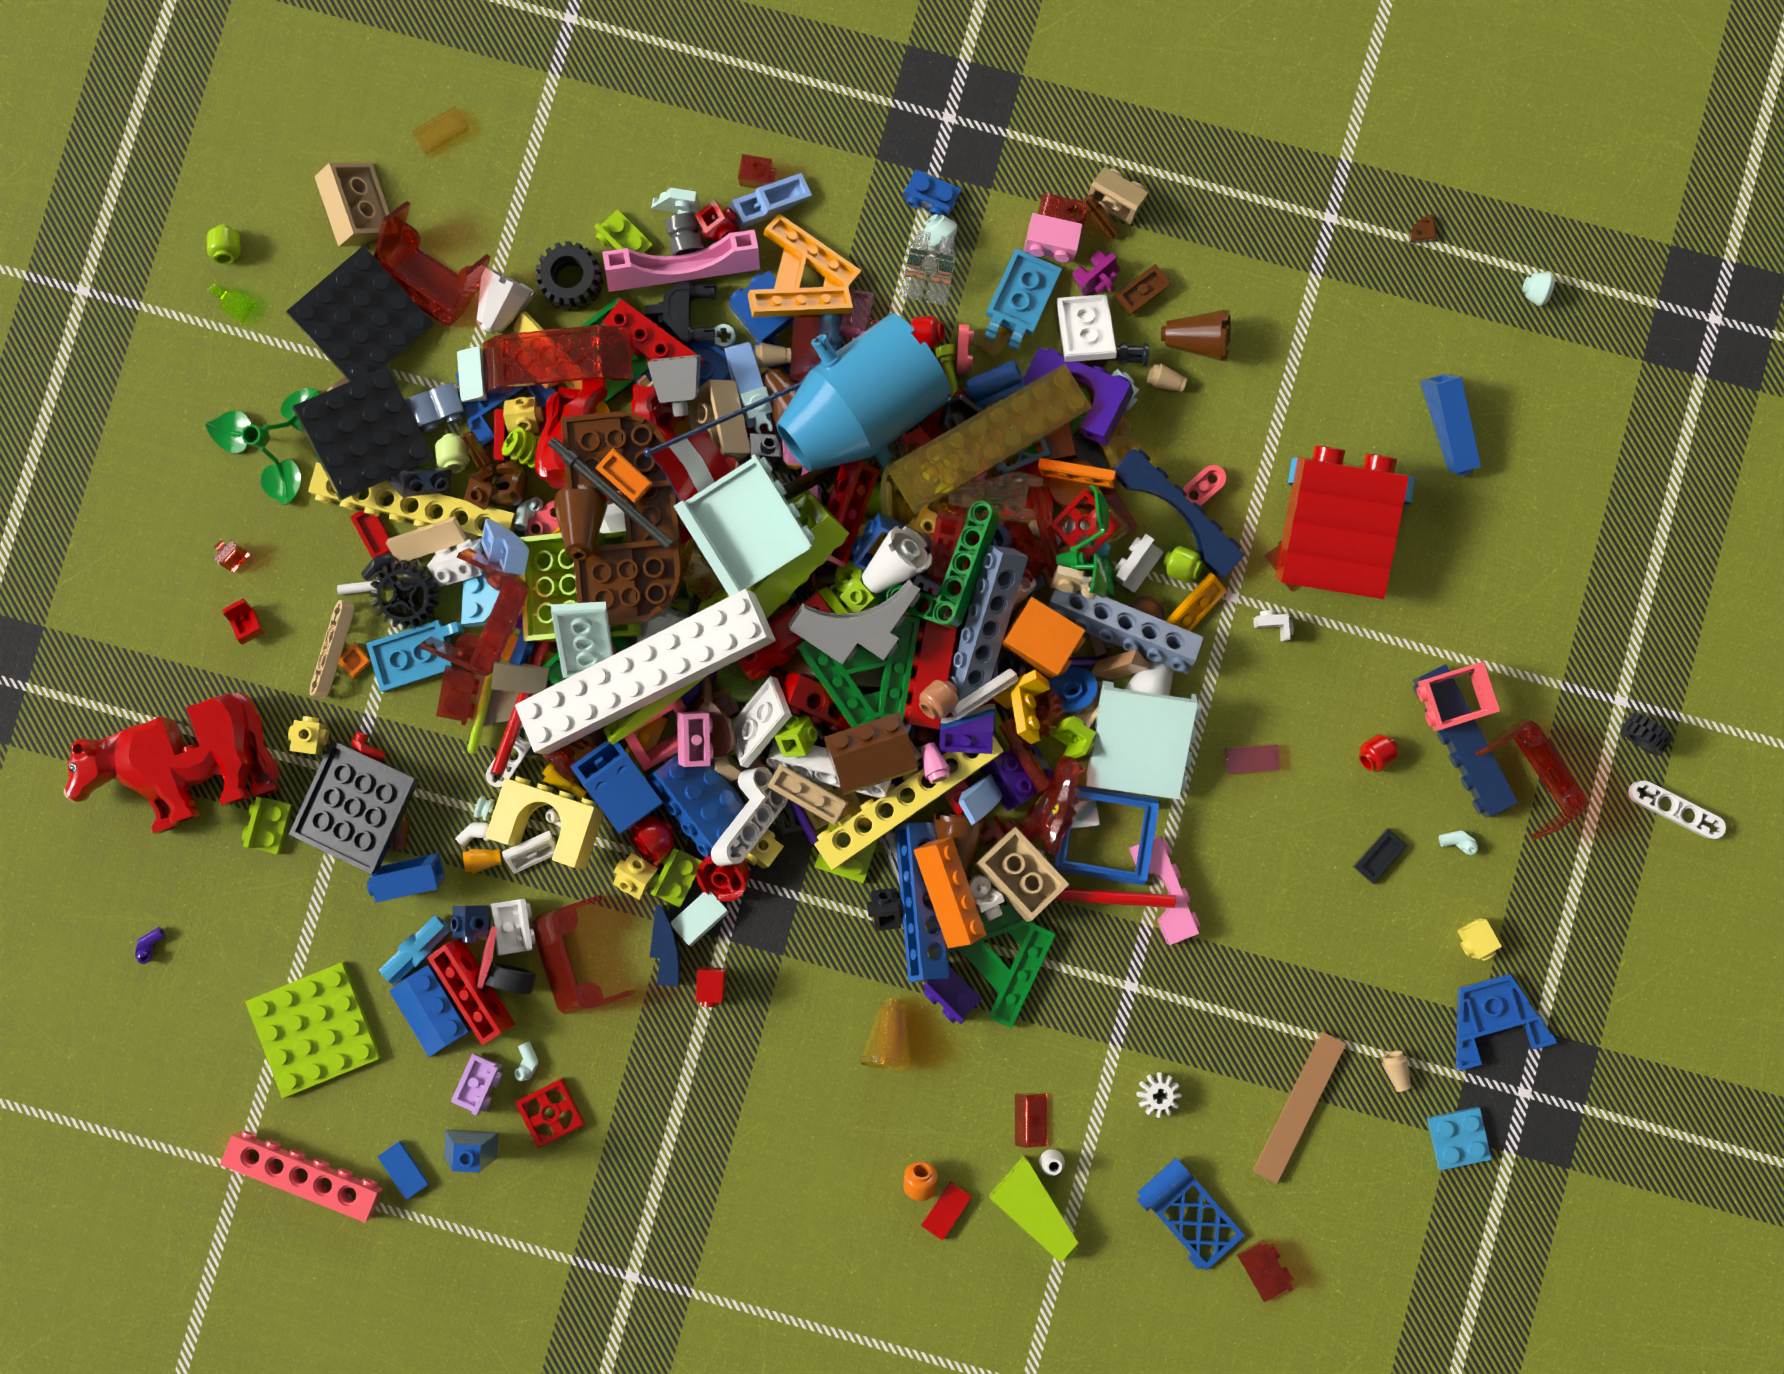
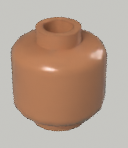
M934 680L919 696V706L923 713L932 719L945 718L958 704L957 688L949 681Z

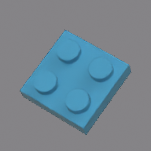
M1479 1107L1427 1117L1439 1170L1492 1160Z

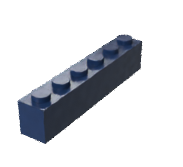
M1446 664L1413 679L1415 684L1413 689L1417 697L1418 682L1450 672ZM1454 678L1430 685L1442 722L1471 713ZM1475 719L1437 731L1440 742L1443 745H1447L1451 753L1449 754V759L1452 765L1458 768L1463 776L1460 778L1462 785L1466 791L1471 792L1474 798L1472 803L1478 814H1482L1483 817H1491L1518 803Z

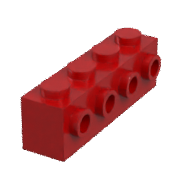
M621 298L602 322L606 329L605 334L615 342L619 339L627 344L625 348L636 357L640 354L646 358L647 365L652 359L697 355ZM703 358L700 361V370L705 365Z
M818 593L802 602L816 610L831 613ZM802 603L769 624L776 640L775 642L737 660L751 682L765 677L770 669L776 665L785 664L793 654L799 651L796 646L805 639L791 631L788 624Z

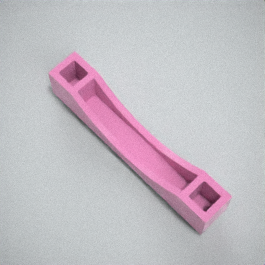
M754 230L729 233L720 241L707 248L683 255L654 256L639 253L629 248L602 252L609 292L760 270L759 249Z

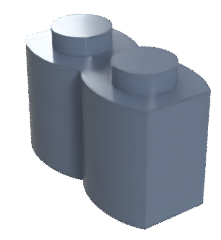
M454 382L443 384L430 391L406 399V403L420 431H424V433L437 430L439 428L438 425L444 422H448V424L457 423L462 420V416L467 414L465 406L461 402L458 386Z

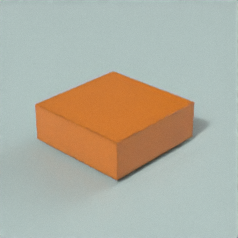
M355 642L341 654L338 662L353 679L372 664L371 658Z

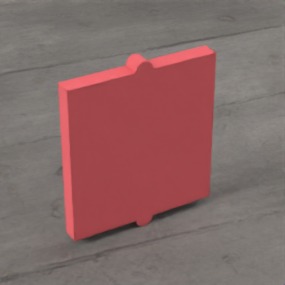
M491 927L482 953L477 988L479 989L483 987L492 962L497 927Z

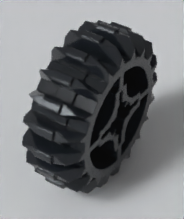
M407 559L401 561V567L397 561L391 562V568L387 565L382 567L384 574L381 572L375 574V577L380 582L372 581L370 584L373 588L377 589L369 593V596L377 597V600L371 602L372 607L377 605L380 607L376 611V615L379 616L385 613L386 616L383 622L387 623L392 618V626L395 628L399 625L400 621L403 629L409 627V621L413 628L419 626V621L423 624L428 621L426 615L432 617L435 614L434 610L430 607L437 608L439 606V603L432 599L440 597V592L433 591L439 584L438 582L430 583L429 580L434 577L432 573L427 576L423 574L427 569L426 566H422L417 570V561H413L410 568ZM396 575H410L418 581L413 584H407L402 578L398 579ZM388 581L392 583L391 587L393 589V597L389 601L386 598ZM414 587V590L409 592V596L396 601L402 591ZM423 587L425 597L423 606L420 608L416 593ZM404 605L408 610L411 609L413 614L400 613L394 610L393 607Z

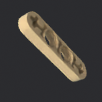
M339 600L335 605L310 685L311 696L325 699L329 694L353 617L354 605L352 603Z

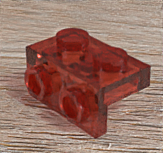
M445 665L437 717L459 720L461 725L466 726L468 718L473 719L475 704L471 703L472 694L477 695L480 683L479 679H475L476 670Z

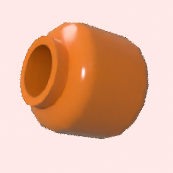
M922 1161L910 1164L904 1172L903 1188L906 1195L916 1201H925L933 1197L937 1190L938 1181L936 1169L931 1164Z

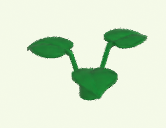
M305 388L290 394L283 401L280 409L281 415L288 419L284 423L259 427L253 425L245 413L233 410L207 422L205 426L216 444L229 453H241L247 449L248 445L258 447L259 451L267 455L275 465H269L263 470L260 477L262 489L272 499L282 505H288L300 490L302 483L301 470L293 460L286 459L280 463L265 448L270 440L268 431L288 427L293 424L295 429L304 431L292 407L320 393L317 389Z
M1090 485L1089 487L1094 491L1096 513L1100 530L1077 546L1070 547L1071 552L1057 554V567L1060 565L1080 571L1093 570L1089 593L1097 594L1101 598L1107 597L1108 593L1113 598L1115 597L1114 574L1109 558L1102 556L1101 562L1099 554L1095 553L1094 564H1087L1084 552L1079 553L1078 551L1104 535L1106 530L1110 528L1107 501L1103 493L1096 486Z

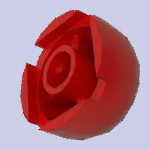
M647 815L629 828L632 833L628 837L630 842L643 859L651 858L654 861L651 865L657 867L671 854L674 847V839L671 833L674 829L666 819L661 821L656 816Z
M710 854L700 863L696 877L699 886L707 895L711 891L715 896H718L716 900L733 901L738 899L747 888L750 871L745 859L738 864L718 866L713 862Z

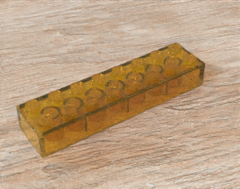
M1063 364L895 461L887 470L913 513L917 514L1082 417L1092 406L1066 364Z

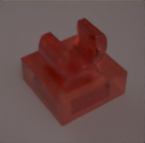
M220 540L214 546L219 552L214 559L232 573L251 555L245 548L233 540H230L227 544Z

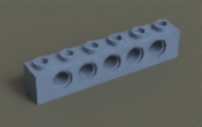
M989 545L984 556L981 573L976 582L975 593L968 609L966 623L961 632L960 643L948 681L957 688L958 692L956 694L959 701L991 681L1028 560V556L1014 548Z
M1054 588L1047 607L1083 628L1086 633L1096 636L1105 642L1123 647L1127 651L1137 649L1142 656L1147 657L1149 660L1162 663L1175 671L1186 674L1189 673L1194 665L1203 637L1110 598H1101L1099 595H1096L1095 599H1088L1079 590L1074 594L1062 592Z

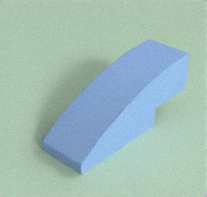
M802 173L759 187L754 193L732 200L729 207L737 215L735 221L740 230L802 203L811 198L812 194Z
M749 342L724 348L732 381H736L739 396L740 393L764 387ZM740 397L741 408H743L742 401H741V397ZM743 413L745 426L747 428L753 427L755 423L754 418L746 419V415ZM767 413V419L772 422L770 413Z
M485 519L481 543L490 562H499L504 573L525 575L529 549L526 544L501 524L492 519Z
M991 773L972 782L971 787L961 793L959 804L970 824L973 825L991 811L1003 795Z

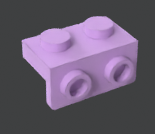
M472 1053L451 1102L472 1111V1114L475 1116L479 1115L482 1111L486 1112L492 1100V1097L489 1096L492 1087L497 1088L503 1076V1073L500 1072L502 1065Z

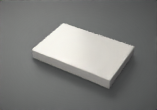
M1107 294L1057 298V311L1065 362L1116 358V346Z
M770 676L732 722L737 735L735 751L740 766L748 768L792 716L778 678Z

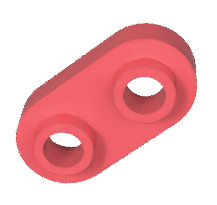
M959 324L956 375H967V370H972L973 355H968V345H973L974 330H969L968 324Z
M1210 465L1204 468L1184 486L1183 490L1187 493L1186 498L1192 504L1195 502L1202 506L1225 484V471L1217 465ZM1208 476H1215L1216 483H1210ZM1195 492L1197 500H1191L1189 493Z
M554 501L547 503L528 520L527 529L524 530L526 537L551 534L559 527L557 517H552V511L555 509ZM539 525L541 528L540 532L534 534L532 528Z

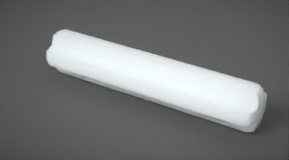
M1012 669L1006 670L959 701L957 706L951 711L953 717L957 720L962 719L1018 681L1015 671Z

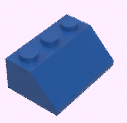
M431 964L407 977L389 991L428 1057H431L473 1031Z

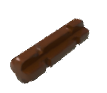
M1090 194L1083 199L1084 207L1087 211H1090V215L1100 228L1104 229L1103 231L1109 239L1115 238L1120 233V230L1102 205L1099 204L1095 196Z
M473 431L464 433L461 441L465 447L469 448L467 451L476 466L481 468L479 471L487 469L495 475L496 468L492 462H489L490 458L481 443L476 441L478 438Z

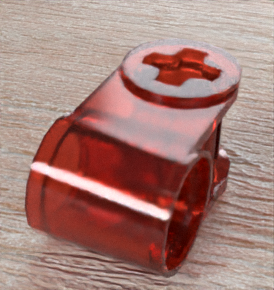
M1042 194L1037 214L1080 223L1082 226L1085 224L1086 208L1083 202L1060 197L1055 194ZM1074 211L1078 212L1076 218L1071 217Z

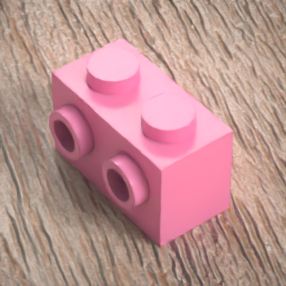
M1033 213L1028 227L1024 252H1028L1036 257L1046 256L1054 258L1059 262L1073 263L1078 249L1082 224Z
M704 711L677 712L678 764L683 767L710 766V759L713 758V746L710 743V733H712L713 724L709 713Z

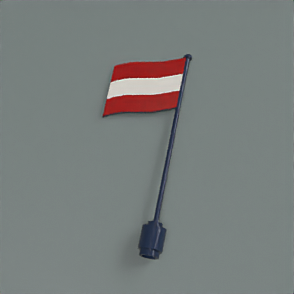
M818 362V363L812 365V366L810 367V370L813 369L814 367H816V366H817L818 364H820L821 362ZM803 381L651 449L647 447L644 450V455L648 458L652 457L664 472L679 502L686 501L731 472L721 451L705 430L798 389Z

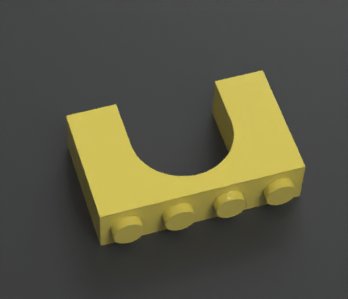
M516 776L515 781L505 778L486 838L510 846L520 844L532 813L539 807L550 804L556 809L561 819V833L552 860L586 870L604 812L596 807L597 803L582 798L581 802L575 801V795L560 791L559 795L551 793L553 788L538 783L537 788L530 786L531 780Z

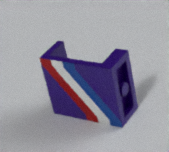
M993 698L960 720L954 718L951 712L945 718H942L940 726V751L992 754L996 701Z

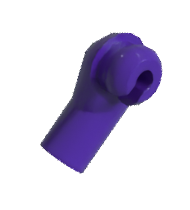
M161 927L155 928L138 939L135 957L140 964L148 963L153 956L155 943L166 938L165 932Z

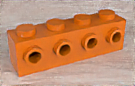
M949 837L931 841L914 849L947 948L970 945L986 936L953 838Z

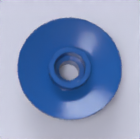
M1070 667L1064 674L1062 673L1050 680V689L1047 690V696L1051 705L1057 710L1067 713L1078 712L1088 707L1094 701L1098 692V683L1095 676L1089 670L1081 667Z

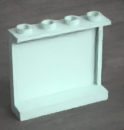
M755 454L751 456L752 459L701 492L674 506L729 596L752 587L815 547L812 542L815 539L813 533L807 525L803 527L798 520V517L801 516L793 502L788 504L783 495L787 493L779 480L774 481L769 473L772 471L770 464L765 457L760 459Z
M1103 681L1094 729L1096 734L1092 740L1094 741V746L1090 751L1086 774L1087 786L1179 799L1180 792L1185 791L1187 785V776L1184 775L1185 767H1190L1192 752H1188L1190 743L1194 744L1196 739V728H1193L1194 720L1199 719L1201 713V704H1198L1196 694H1192L1191 699L1114 688L1113 682Z

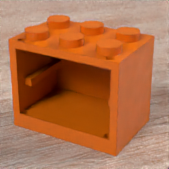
M1031 597L1023 604L1005 633L1000 649L1006 653L1011 652L1016 659L1050 679L1066 672L1072 662L1069 656L1076 651L1078 652L1086 639L1082 636L1085 630Z

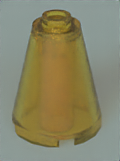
M887 997L886 1002H880L860 1056V1063L862 1065L878 1069L893 1068L894 1071L911 1070L912 1061L906 1005L901 1004V999Z

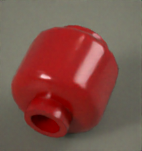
M921 316L912 319L911 326L915 331L911 334L920 345L925 342L930 349L939 347L945 338L943 322H939L936 316Z
M1382 734L1374 735L1361 745L1359 750L1360 763L1369 771L1382 772L1398 759L1397 743L1391 737H1386Z

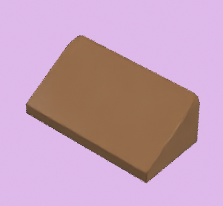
M1136 649L1097 660L1092 674L1097 677L1113 680L1151 669V665Z

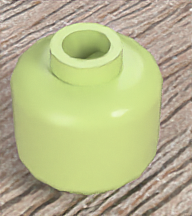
M450 433L437 441L435 452L437 465L440 468L449 467L452 473H459L470 463L468 447L463 445L461 437Z

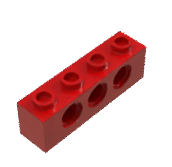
M861 461L841 465L826 506L827 510L849 533L844 543L827 556L824 562L827 565L846 567L852 544L858 534L880 470Z
M788 673L782 691L792 714L800 715V712L810 717L811 722L818 725L824 722L828 724L827 729L835 733L851 728L822 684L799 674ZM811 695V703L808 706L807 699ZM832 705V713L829 715L828 709Z
M462 938L443 945L427 957L482 1046L498 1038L516 1025L493 987L483 984L482 989L477 988L480 966Z

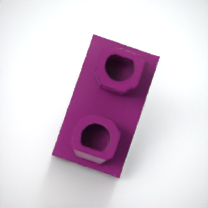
M1099 250L1090 259L1094 266L1093 269L1087 271L1083 266H1080L1073 272L1074 280L1078 284L1082 296H1090L1094 291L1099 294L1104 289L1109 293L1115 290L1112 282L1118 278L1116 273L1120 270L1116 262L1117 257L1113 253L1107 255Z

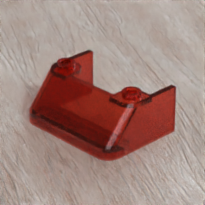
M406 201L382 219L374 257L426 314L441 324L450 326L461 317L479 291L481 276L485 268H488L491 256L486 254L474 265L463 267L459 274L419 249L421 241L419 233L414 227L406 223L411 203Z
M467 548L459 552L457 558L485 570L487 583L492 588L500 591L482 635L465 633L458 638L455 647L431 636L421 642L419 648L478 675L488 676L493 673L494 663L501 662L529 596V587L517 574L504 573L499 562H490L486 555Z
M1525 718L1514 723L1475 753L1479 757L1505 745L1512 739L1515 740L1562 810L1531 835L1532 839L1536 840L1561 830L1585 811L1588 802L1585 793L1540 726L1534 721Z
M604 894L539 915L533 921L532 929L534 930L535 940L558 1010L564 1014H573L635 993L634 988L604 997L600 986L594 982H585L578 985L563 934L572 932L578 925L579 918L576 909L605 900Z

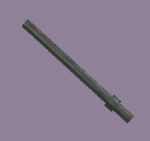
M555 437L549 441L548 446L562 457V461L569 468H575L666 550L672 546L674 542L580 460L581 456L573 449L569 450Z

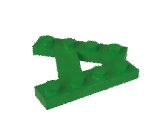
M905 616L902 624L897 629H892L899 638L897 640L899 644L895 652L891 656L887 655L884 660L865 647L859 646L854 656L849 661L846 659L841 664L806 640L796 646L851 728L873 721L877 717L882 718L897 712L900 713L903 721L920 618ZM884 666L880 691L862 695L849 674Z
M1008 903L1000 906L1002 915L991 921L985 918L984 913L979 914L986 936L970 945L947 948L946 945V951L950 953L959 949L994 987L998 995L988 1018L1012 1029L1056 934L1033 924L1032 921L1026 922ZM1008 932L1017 941L1020 948L1010 969L983 940Z

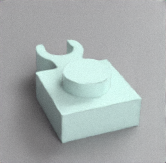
M766 387L740 393L743 407L768 397ZM770 402L745 412L746 419L754 418L755 423L753 427L756 434H761L759 426L762 423L766 424L768 431H772V424L766 417L767 413L773 412Z

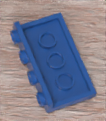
M677 754L648 776L647 780L654 792L665 803L667 811L680 822L684 833L690 836L697 844L698 851L707 857L711 854L715 843L741 812L745 804L723 775L714 770L715 765L711 760L710 766L683 767L678 764Z

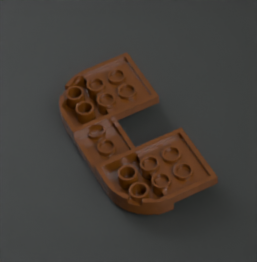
M617 411L561 417L563 445L569 450L573 449L581 456L580 460L614 490L622 492L596 469V466L612 448L654 484L637 504L623 492L622 496L674 542L666 550L624 513L627 543L595 546L589 558L582 561L573 560L577 603L606 602L609 626L640 624L653 620L663 614L673 604L681 589L684 574L679 514L674 508L678 504L677 496L666 475L653 458H648L644 455L645 448L651 449L667 442V440L652 423L634 413ZM565 464L566 482L569 490L577 489V485L595 487L575 468H569Z

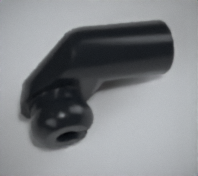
M391 552L377 555L361 572V576L366 581H371L377 572H383V566L387 565L391 568V562L397 560Z

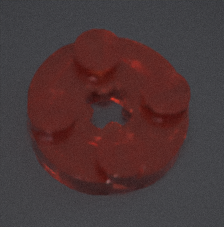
M569 744L548 755L542 754L547 762L551 760L557 766L554 770L568 781L577 778L570 767L577 762L573 758L576 753Z

